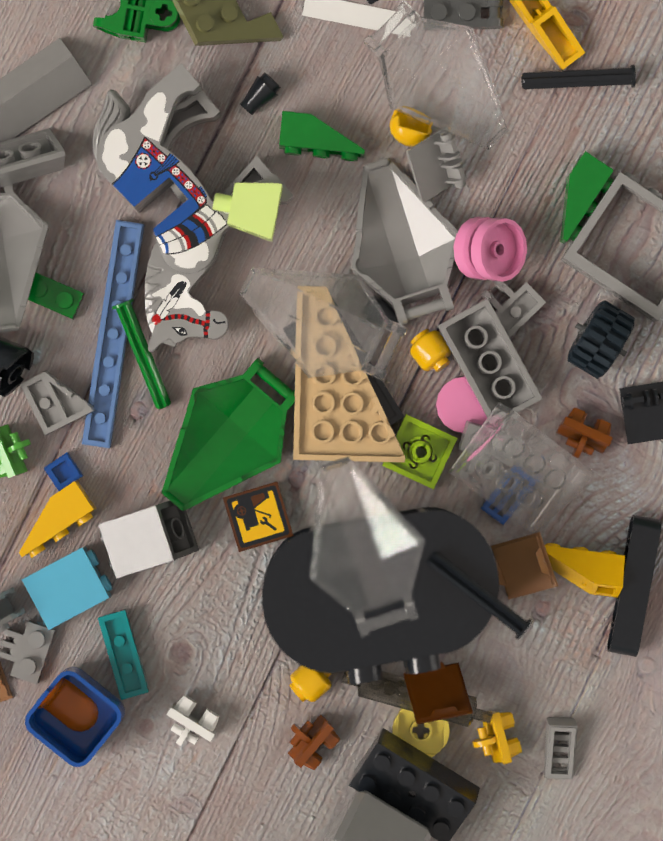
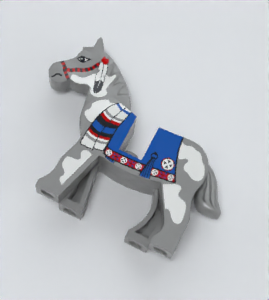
M181 63L147 91L142 103L131 116L129 105L117 91L109 90L106 95L104 108L94 128L92 141L93 153L101 173L138 213L169 187L183 203L153 228L157 241L152 249L145 277V311L152 333L148 345L149 352H154L162 344L177 347L178 343H182L189 338L218 340L226 335L229 328V321L223 313L219 311H206L199 301L191 297L192 290L215 264L226 233L232 227L227 224L229 213L213 210L214 201H211L202 184L191 170L170 152L176 140L185 131L203 123L215 122L221 117L220 111L205 95L199 83ZM187 96H191L190 98H188V99L185 100L184 102L178 104L183 98H185V97H187ZM258 156L250 162L223 193L232 195L235 183H279L283 186L280 205L288 204L294 199L293 194L276 174L271 173Z

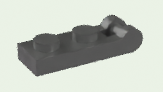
M424 0V29L503 28V18H500V9L503 8V0ZM481 9H489V18H481Z

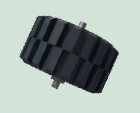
M602 301L595 307L583 325L580 323L576 324L575 328L579 329V332L569 350L567 361L596 379L602 377L612 366L619 354L622 356L626 355L627 351L623 350V347L633 330L635 318L608 301Z

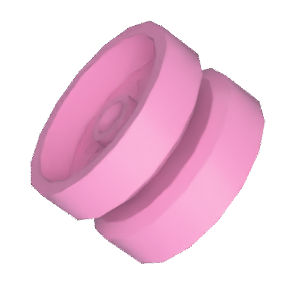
M474 217L468 219L457 232L453 247L455 262L459 270L466 277L499 282L514 278L522 269L527 254L526 237L522 228L515 221L507 218Z

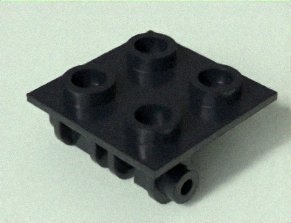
M663 382L619 388L627 444L663 439Z

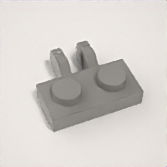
M494 281L496 287L509 299L501 305L491 292L485 290L481 295L485 300L488 298L510 338L546 301L527 282L514 293L504 282Z

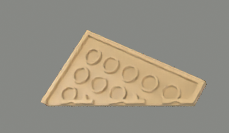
M297 287L293 460L405 463V455L327 289Z

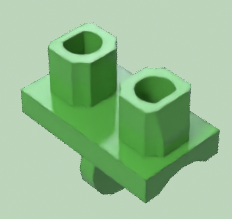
M8 424L0 427V478L6 476L11 478L28 471L23 461L28 458L24 448L31 445L29 439L21 441L18 433H12Z

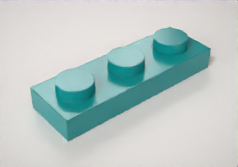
M126 609L98 617L121 700L148 693V684Z

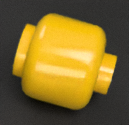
M425 329L411 340L410 354L422 370L431 371L435 369L436 372H439L450 363L448 358L452 352L439 331Z
M301 665L291 673L290 679L292 683L289 686L301 701L315 702L331 688L332 684L328 677L332 673L315 671Z

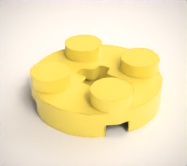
M411 703L402 707L393 721L392 734L431 758L440 752L448 742L450 730L447 719L424 723V727L429 728V732L424 733L423 738H418L417 733L413 732V727H418V724H416Z

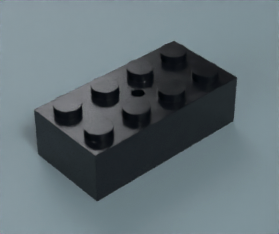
M382 728L354 770L349 786L358 792L368 791L427 827L431 837L438 841H450L475 806L480 787L384 728Z

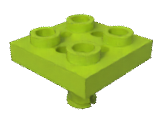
M405 414L396 434L398 443L405 455V463L383 462L382 466L434 490L458 438ZM423 435H428V436H429V439H428V437H424V440H425V441H422V440H421V438H422ZM404 442H409V443L411 444V446L409 447V450H408V444H405V449H403V443H404ZM435 455H436V460H435L434 462H430V461H429L430 456H431V459L434 460V459H435ZM412 461H414V462H416V463L418 464V466H417V468L412 469V468H410V465H409V464H411L413 467H415L416 464L412 462Z

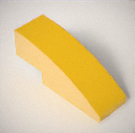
M509 0L538 42L562 70L585 54V51L556 7L552 6L548 0Z

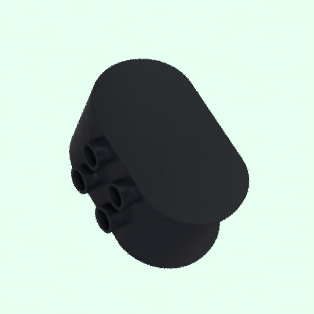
M422 507L314 526L295 532L294 536L285 539L273 554L262 588V608L265 623L273 640L287 656L298 664L315 671L325 673L346 671L348 684H361L382 679V664L403 661L406 674L424 673L440 669L439 654L454 652L469 644L483 631L491 619L492 614L427 564L428 559L434 552H439L497 599L499 575L489 544L470 522L445 509Z

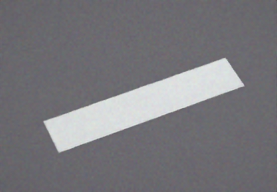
M305 0L302 16L410 37L414 19L412 14L342 0Z

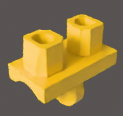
M493 711L480 713L483 727L477 728L480 738L472 741L473 747H482L484 756L491 755L493 763H511V758L522 752L518 738L506 739L504 732L505 729L514 727L513 714L511 712Z

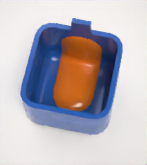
M69 667L55 678L25 717L26 729L64 761L73 767L85 766L118 727L125 716V707L116 696L85 671L78 667Z

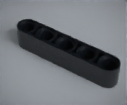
M632 515L624 551L623 588L618 598L616 597L607 644L608 652L633 657L638 655L660 540L661 520Z

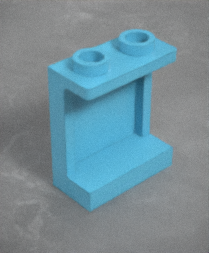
M86 546L22 579L48 630L112 596L110 590L113 587L106 574L101 576L96 567L100 564L95 552L92 549L88 551Z

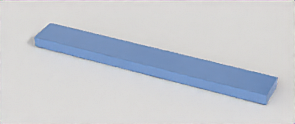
M116 220L88 400V403L96 411L86 415L82 444L111 448L128 339L117 310L112 309V306L132 298L134 300L145 227L141 223Z

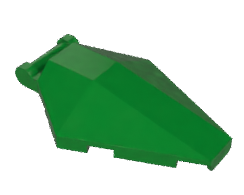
M257 358L243 375L193 388L161 493L179 509L185 511L281 463L287 411L295 403V389L289 388L269 371L260 358ZM255 374L286 399L281 406L250 381Z

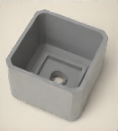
M365 790L357 792L332 822L323 841H430L431 835L427 827Z

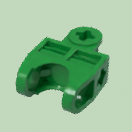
M120 0L119 10L113 15H105V18H94L93 27L121 39L146 43L149 29L162 32L173 31L178 27L181 17L172 0ZM165 10H168L171 16H166L165 21H162L159 14H164Z

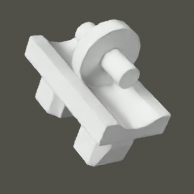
M184 695L176 705L172 704L166 714L185 726L183 728L176 723L172 726L171 731L179 735L176 743L181 746L186 739L195 745L199 737L192 734L190 730L211 742L216 733L214 729L220 716L210 709H206L200 720L191 716L190 714L197 702L187 695Z

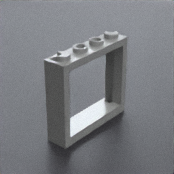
M619 172L560 260L651 321L656 322L663 315V297L656 306L577 253L621 186L663 213V195L653 188L645 189L639 185L640 180L631 173L626 172L623 174Z

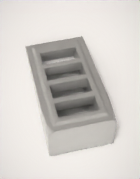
M547 718L545 778L573 779L578 728L574 718ZM554 740L568 741V744H554ZM553 752L567 753V756H555ZM552 763L567 764V768L552 767Z

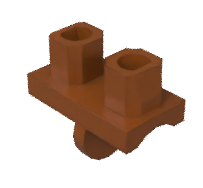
M573 408L568 417H565L556 433L567 437L565 444L573 447L572 456L579 458L582 452L590 456L594 450L603 454L613 437L609 436L612 424L605 420L597 419L593 428L584 425L587 416L585 411Z
M320 714L313 724L307 720L302 727L296 724L291 726L295 736L290 740L293 747L288 754L300 768L304 765L315 770L323 759L316 752L318 747L324 744L329 749H332L340 741V738L335 733L330 722Z

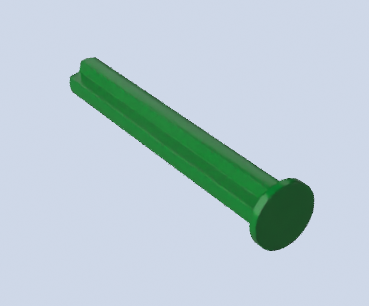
M132 298L112 306V309L117 310L155 407L163 409L168 407L171 401L153 356L148 351L147 341L131 304L134 301Z

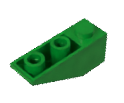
M282 112L279 149H285V154L300 156L302 151L313 152V157L324 159L330 158V154L341 155V160L353 162L358 161V157L364 158L365 150L312 114Z
M586 151L566 178L560 242L563 244L568 239L575 240L582 229L579 222L584 215L590 217L598 205L594 201L600 191L605 194L614 180L610 177L614 170Z

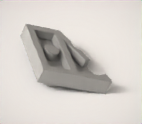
M48 371L20 384L45 435L96 411L91 404Z

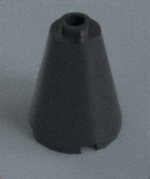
M0 337V396L6 397L24 380L20 375L24 369L28 371L31 369L34 353L29 348L3 337Z

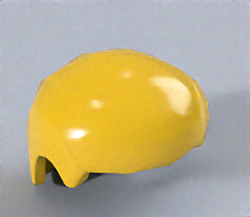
M395 108L389 127L391 134L399 143L413 147L428 138L432 133V121L426 116L409 108Z

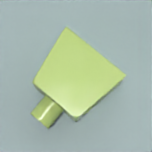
M235 183L232 195L215 193L213 210L229 213L228 226L273 242L283 186L279 183Z

